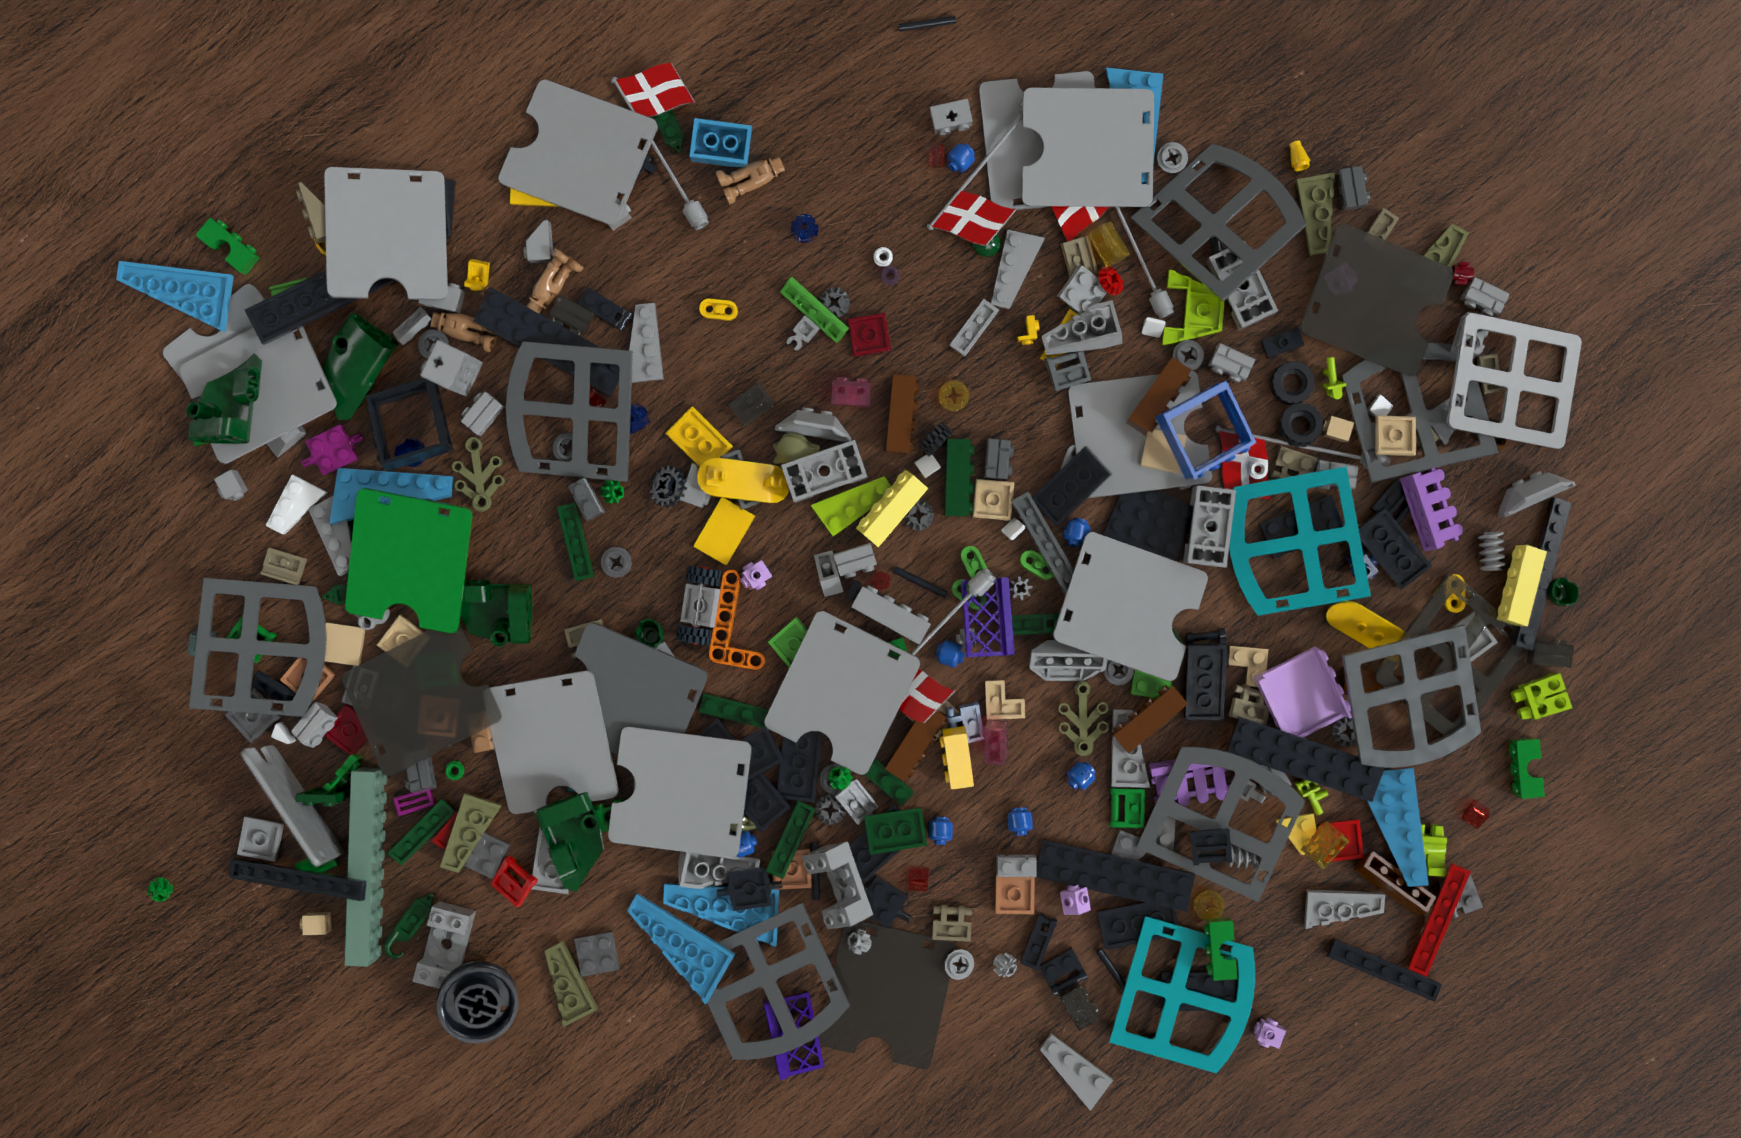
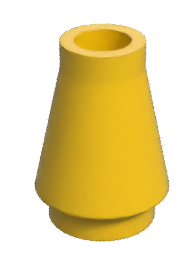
M1294 141L1290 143L1292 168L1295 171L1307 169L1310 166V159L1301 142Z

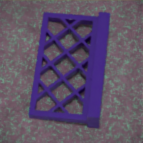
M1008 577L994 580L995 592L991 596L987 592L984 593L988 600L983 606L975 600L976 596L974 595L962 605L966 658L1010 656L1014 654ZM961 580L962 599L968 594L966 584L970 580ZM990 601L996 605V611L993 615L985 609ZM971 602L980 608L974 616L968 611V606ZM981 611L989 617V620L984 625L976 619ZM991 620L998 627L994 634L986 628ZM973 621L981 627L976 635L969 628ZM983 630L991 636L986 644L978 638ZM993 639L999 644V652H993L987 647ZM974 640L982 646L978 653H971V644Z
M808 991L783 997L786 1004L789 1005V1011L794 1008L801 1013L795 1022L797 1027H802L798 1023L803 1015L810 1018V1021L814 1018ZM806 997L807 1004L803 1011L794 1006L798 999ZM764 1000L763 1004L770 1038L783 1036V1031L769 1000ZM818 1036L814 1038L811 1048L802 1045V1047L809 1050L803 1060L794 1055L798 1048L794 1049L792 1053L788 1051L774 1056L780 1080L787 1079L788 1076L824 1068ZM811 1052L818 1056V1064L810 1065L806 1062ZM794 1057L801 1064L797 1069L790 1070L789 1062Z

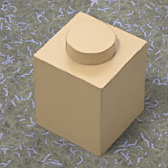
M1334 416L1327 417V420L1324 419L1322 436L1341 442L1349 441L1354 422Z
M308 912L300 919V929L303 930V935H326L331 931V912Z

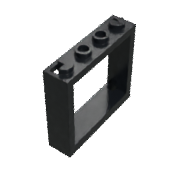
M422 378L366 396L367 406L365 408L371 418L369 426L374 431L373 443L379 453L376 457L379 460L380 466H383L387 471L454 451L437 383ZM428 391L440 443L390 458L379 406Z

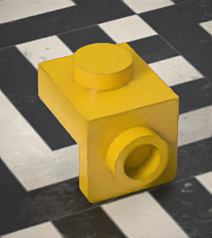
M470 259L468 277L464 282V286L470 287L473 291L483 290L488 285L490 263Z
M1034 315L1026 316L1027 336L1017 337V343L1022 342V345H1030L1037 339V331H1040L1039 321L1035 320Z

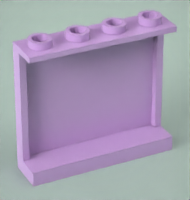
M1315 646L1253 677L1277 729L1305 737L1345 716L1349 719L1352 718L1350 704L1347 700L1344 701L1342 696L1344 691L1341 685L1337 684L1334 679L1336 674L1333 668L1328 666L1326 662L1328 656L1324 650H1320Z

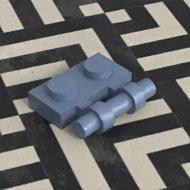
M978 702L960 705V713L957 714L954 713L953 707L946 708V721L949 724V728L957 727L956 722L961 721L962 726L966 728L968 743L985 739Z

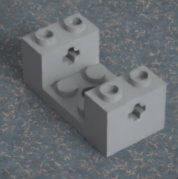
M1229 249L1209 257L1206 261L1212 275L1218 278L1219 281H1223L1243 263ZM1259 269L1247 279L1249 286L1246 290L1237 288L1227 298L1233 309V312L1230 314L1238 330L1265 319L1278 311Z
M437 340L430 348L429 353L431 355L428 361H425L421 367L422 373L420 376L467 397L483 362ZM438 360L444 363L443 366L437 364Z
M855 440L781 465L795 503L842 485L852 484L868 478ZM824 465L830 468L829 475L825 477L819 474V468Z
M1205 486L1192 487L1190 505L1194 507L1189 544H1185L1183 563L1227 568L1236 490ZM1209 521H1213L1216 524L1214 532H1209L1206 529V524Z
M848 841L825 845L802 856L808 875L827 872L834 896L837 899L838 903L821 911L827 929L853 926L873 915Z
M441 901L432 906L427 926H431L425 953L423 959L417 963L412 982L439 988L444 978L452 970L462 965L476 913L475 910ZM444 939L451 940V948L448 949L443 946L442 942Z

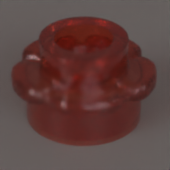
M880 571L872 578V584L875 585L877 590L887 589L890 586L891 578L889 574Z

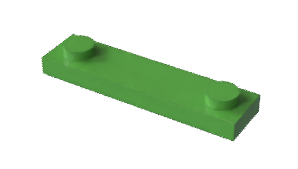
M793 277L787 281L780 291L836 343L841 340L849 329Z

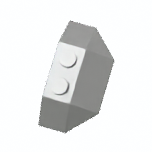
M802 408V411H795L775 426V431L796 432L803 436L844 443L852 441L836 416H832L833 413L828 411H821V414L813 413L814 409Z
M1535 472L1529 475L1530 479L1526 481L1520 479L1512 483L1513 487L1506 490L1497 515L1499 518L1507 517L1576 486L1574 481L1550 472Z
M1047 640L1031 651L1029 669L1045 681H1084L1099 672L1105 671L1107 659L1061 644L1055 640Z

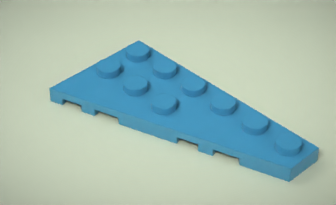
M1106 68L1109 89H1149L1154 93V163L1163 74ZM1143 112L1142 123L1149 124V112ZM1142 173L1141 184L1148 185V173Z
M119 261L116 280L226 333L233 275Z
M338 468L330 524L334 525L341 521L354 520L357 492L362 488L436 501L452 497L454 478L453 476ZM380 496V502L390 504L391 498Z
M1414 769L1383 771L1373 802H1367L1407 886L1429 885Z
M665 883L663 904L689 912L699 918L707 919L739 933L778 914L780 889L771 891V906L733 911L732 901L729 896H717V889L728 888V886L712 885L701 889L681 887L679 884ZM778 927L758 936L757 940L777 947Z
M639 893L636 894L627 910L628 913L648 933L653 943L658 945L663 951L664 956L679 974L683 975L689 982L690 987L702 998L701 1000L706 1005L735 953Z

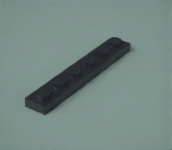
M1335 938L1327 953V957L1434 1002L1442 987V984L1438 981Z

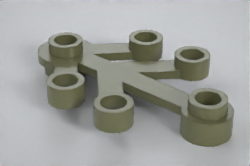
M471 437L466 441L465 446L472 455L474 474L465 468L464 463L460 461H455L452 464V469L475 484L476 492L468 488L467 483L463 480L456 481L454 487L457 491L463 492L472 499V505L477 511L484 512L491 507V496L498 487L504 485L505 478L501 475L494 476L492 479L493 483L486 491H484V483L496 468L501 467L503 461L500 457L493 456L490 459L489 465L482 472L479 453L482 449V442L478 438ZM474 442L478 444L476 449L472 448V443ZM497 458L499 459V464L495 466L493 460ZM458 463L461 464L460 470H456L455 468L456 464ZM498 477L502 479L500 484L496 483V478ZM460 482L464 484L463 489L458 488ZM481 499L485 500V505L483 506L479 504Z
M1079 681L1074 687L1075 693L1079 695V717L1070 710L1067 703H1061L1058 706V711L1066 715L1079 728V736L1070 729V725L1067 722H1061L1058 729L1074 742V749L1078 755L1087 756L1093 751V742L1102 733L1108 731L1109 725L1105 721L1098 722L1097 728L1088 737L1087 729L1101 714H1105L1108 711V705L1104 702H1099L1096 709L1087 717V695L1090 693V686L1085 681ZM1082 685L1086 687V691L1084 693H1081L1079 691V688ZM1101 704L1106 706L1104 711L1099 710ZM1062 705L1067 706L1066 712L1060 710ZM1063 724L1068 726L1066 731L1061 730ZM1100 724H1105L1106 729L1101 731L1099 729ZM1082 743L1087 744L1086 750H1081L1080 746Z

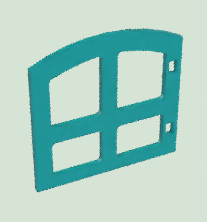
M1347 466L1234 487L1236 495L1229 543L1230 555L1239 585L1247 601L1258 616L1371 596ZM1337 484L1345 525L1341 528L1316 532L1312 525L1306 491L1308 488ZM1290 492L1293 499L1298 534L1296 536L1257 543H1245V515L1248 500ZM1347 541L1349 543L1356 581L1353 585L1326 589L1323 584L1317 547L1323 544ZM1300 549L1303 554L1309 591L1272 599L1265 598L1252 573L1248 562L1249 558ZM1348 588L1350 595L1337 597L1336 590ZM1288 600V606L1276 608V601Z
M1145 916L1109 1043L1217 1074L1236 1048L1250 1016L1255 989L1253 947L1231 940L1223 942V944L1232 947L1230 952L1220 950V953L1237 958L1238 984L1236 1000L1231 1002L1186 989L1185 985L1195 951L1198 947L1205 949V944H1208L1207 936L1205 937L1204 933ZM1163 926L1174 929L1173 934L1162 933ZM1153 935L1181 942L1169 983L1141 975ZM1138 990L1165 998L1154 1038H1147L1125 1030L1135 993ZM1181 1003L1230 1016V1021L1224 1033L1210 1054L1206 1055L1169 1043Z

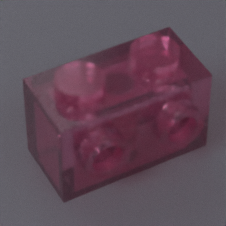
M837 377V380H832L831 405L870 407L871 383L867 382V379L857 378L856 382L848 381V378Z
M989 719L982 730V736L985 737L982 750L983 755H985V764L1004 765L1008 757V720Z

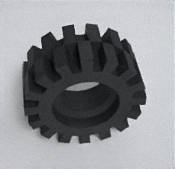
M942 421L919 444V447L930 457L953 434V431Z

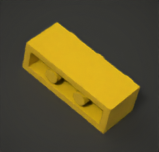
M965 726L942 729L943 736L940 737L941 748H945L946 753L942 754L943 765L948 767V771L945 772L946 783H950L951 790L974 786Z

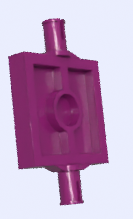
M338 425L305 441L311 456L301 460L304 468L315 463L322 475L325 476L338 468L358 460L354 444L364 440V438L360 437L362 436L361 433L350 437L346 434L343 426Z

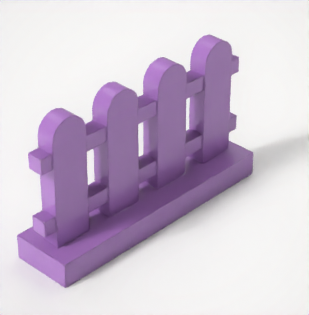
M1432 468L1428 469L1429 473L1423 475L1421 472L1400 478L1424 552L1443 547L1446 540L1452 539V542L1459 540L1458 536L1463 533L1462 526L1460 524L1454 525L1452 517L1456 516L1457 510L1454 506L1447 505L1446 499L1450 498L1451 492L1448 488L1441 487L1440 481L1445 477L1441 469L1436 470ZM1433 484L1435 491L1428 493L1426 486ZM1439 502L1441 509L1434 511L1432 504ZM1445 520L1447 527L1440 530L1438 523Z
M1176 759L1148 764L1149 773L1152 777L1154 776V778H1151V783L1156 785L1157 797H1154L1155 803L1168 778L1166 774L1170 773ZM1191 764L1188 770L1192 771L1186 772L1175 797L1178 803L1183 806L1189 804V797L1196 796L1200 803H1205L1208 801V794L1215 793L1219 800H1223L1230 784H1226L1224 773L1228 769L1210 765ZM1212 774L1214 787L1207 788L1205 775ZM1193 777L1195 790L1188 791L1186 778Z

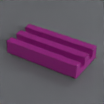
M431 790L419 793L410 792L393 798L398 816L436 804ZM427 792L426 796L399 804L398 800ZM429 799V803L401 811L400 807Z

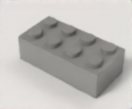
M870 585L867 588L863 586L852 608L920 645L931 625L928 622L929 618L920 613L917 616L911 613L912 609L904 604H901V606L894 603L895 599L886 594L884 597L878 595V590Z

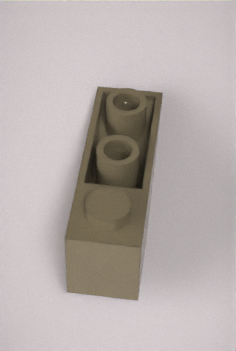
M298 183L299 190H296L298 201L303 202L304 208L302 213L304 219L309 220L311 226L308 227L311 239L315 238L316 244L326 242L325 205L302 183Z

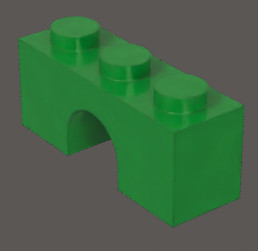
M209 218L196 236L216 251L221 245L229 243L231 250L225 261L240 273L247 275L260 259L256 254L257 250L249 243L245 245L241 242L243 238L236 232H229L226 229L228 226L223 221Z
M1533 737L1510 739L1508 751L1510 756H1512L1510 771L1514 778V783H1512L1513 794L1520 799L1545 797L1543 777L1530 776L1527 772V765L1531 760L1541 759L1540 739Z
M1229 917L1206 919L1204 935L1208 938V944H1205L1206 956H1209V963L1206 965L1207 974L1214 981L1237 979L1236 959L1233 956L1220 955L1221 944L1225 941L1234 940L1233 920Z

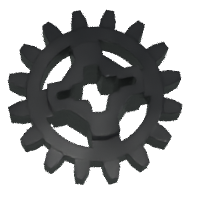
M668 465L667 468L661 467V471L657 470L656 477L652 476L654 482L649 484L652 487L649 494L653 495L651 499L656 501V505L669 508V506L675 507V502L680 503V497H685L683 490H687V487L684 486L687 480L683 479L685 474L680 472L681 469Z

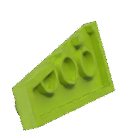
M881 477L811 506L832 536H835L870 511L872 506L883 497L884 492L891 485L885 477Z

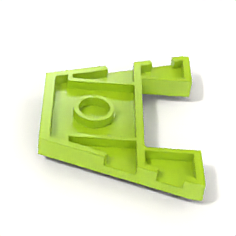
M1169 270L1167 288L1187 290L1183 329L1164 327L1162 345H1169L1221 332L1225 300L1222 301L1203 283L1192 280L1188 276L1178 274L1174 270Z

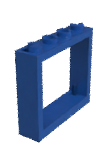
M1227 380L1214 384L1155 417L1185 479L1193 478L1196 480L1199 477H1203V472L1219 468V463L1223 461L1227 463L1235 459V455L1239 452L1240 454L1248 452L1250 446L1256 443ZM1218 394L1240 443L1193 468L1170 420Z

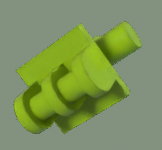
M1334 356L1327 357V368L1323 370V375L1329 378V382L1320 385L1326 389L1328 396L1340 399L1342 397V387L1346 386V383L1337 381Z
M1302 779L1300 782H1294L1297 792L1303 798L1308 796L1315 814L1321 815L1323 811L1318 800L1328 796L1327 790L1325 788L1320 790L1321 788L1317 783Z

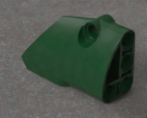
M355 313L349 314L337 336L333 338L332 347L323 367V372L337 402L334 411L338 420H349L352 418L373 387L374 380L382 367L389 361L399 345L393 337ZM340 338H344L347 341V345L343 344Z
M255 353L231 372L207 382L199 402L192 401L188 404L186 414L189 418H193V421L189 423L188 440L213 444H247L250 442L253 403L257 401L259 396L262 360Z
M465 580L460 617L471 635L490 639L492 644L498 647L504 646L506 643L530 644L533 611L531 584L491 583L488 580ZM497 633L503 634L504 637L498 636Z
M588 792L561 799L540 807L534 812L541 831L543 830L548 843V849L564 888L574 892L578 891L591 868L604 851L599 820ZM588 817L595 819V824L591 827L586 826L584 823Z

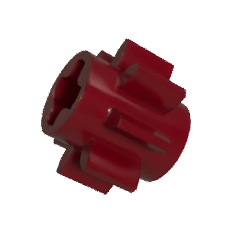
M1460 261L1457 265L1452 266L1450 279L1455 280V285L1464 286L1467 285V282L1472 281L1474 268L1469 267L1470 262Z

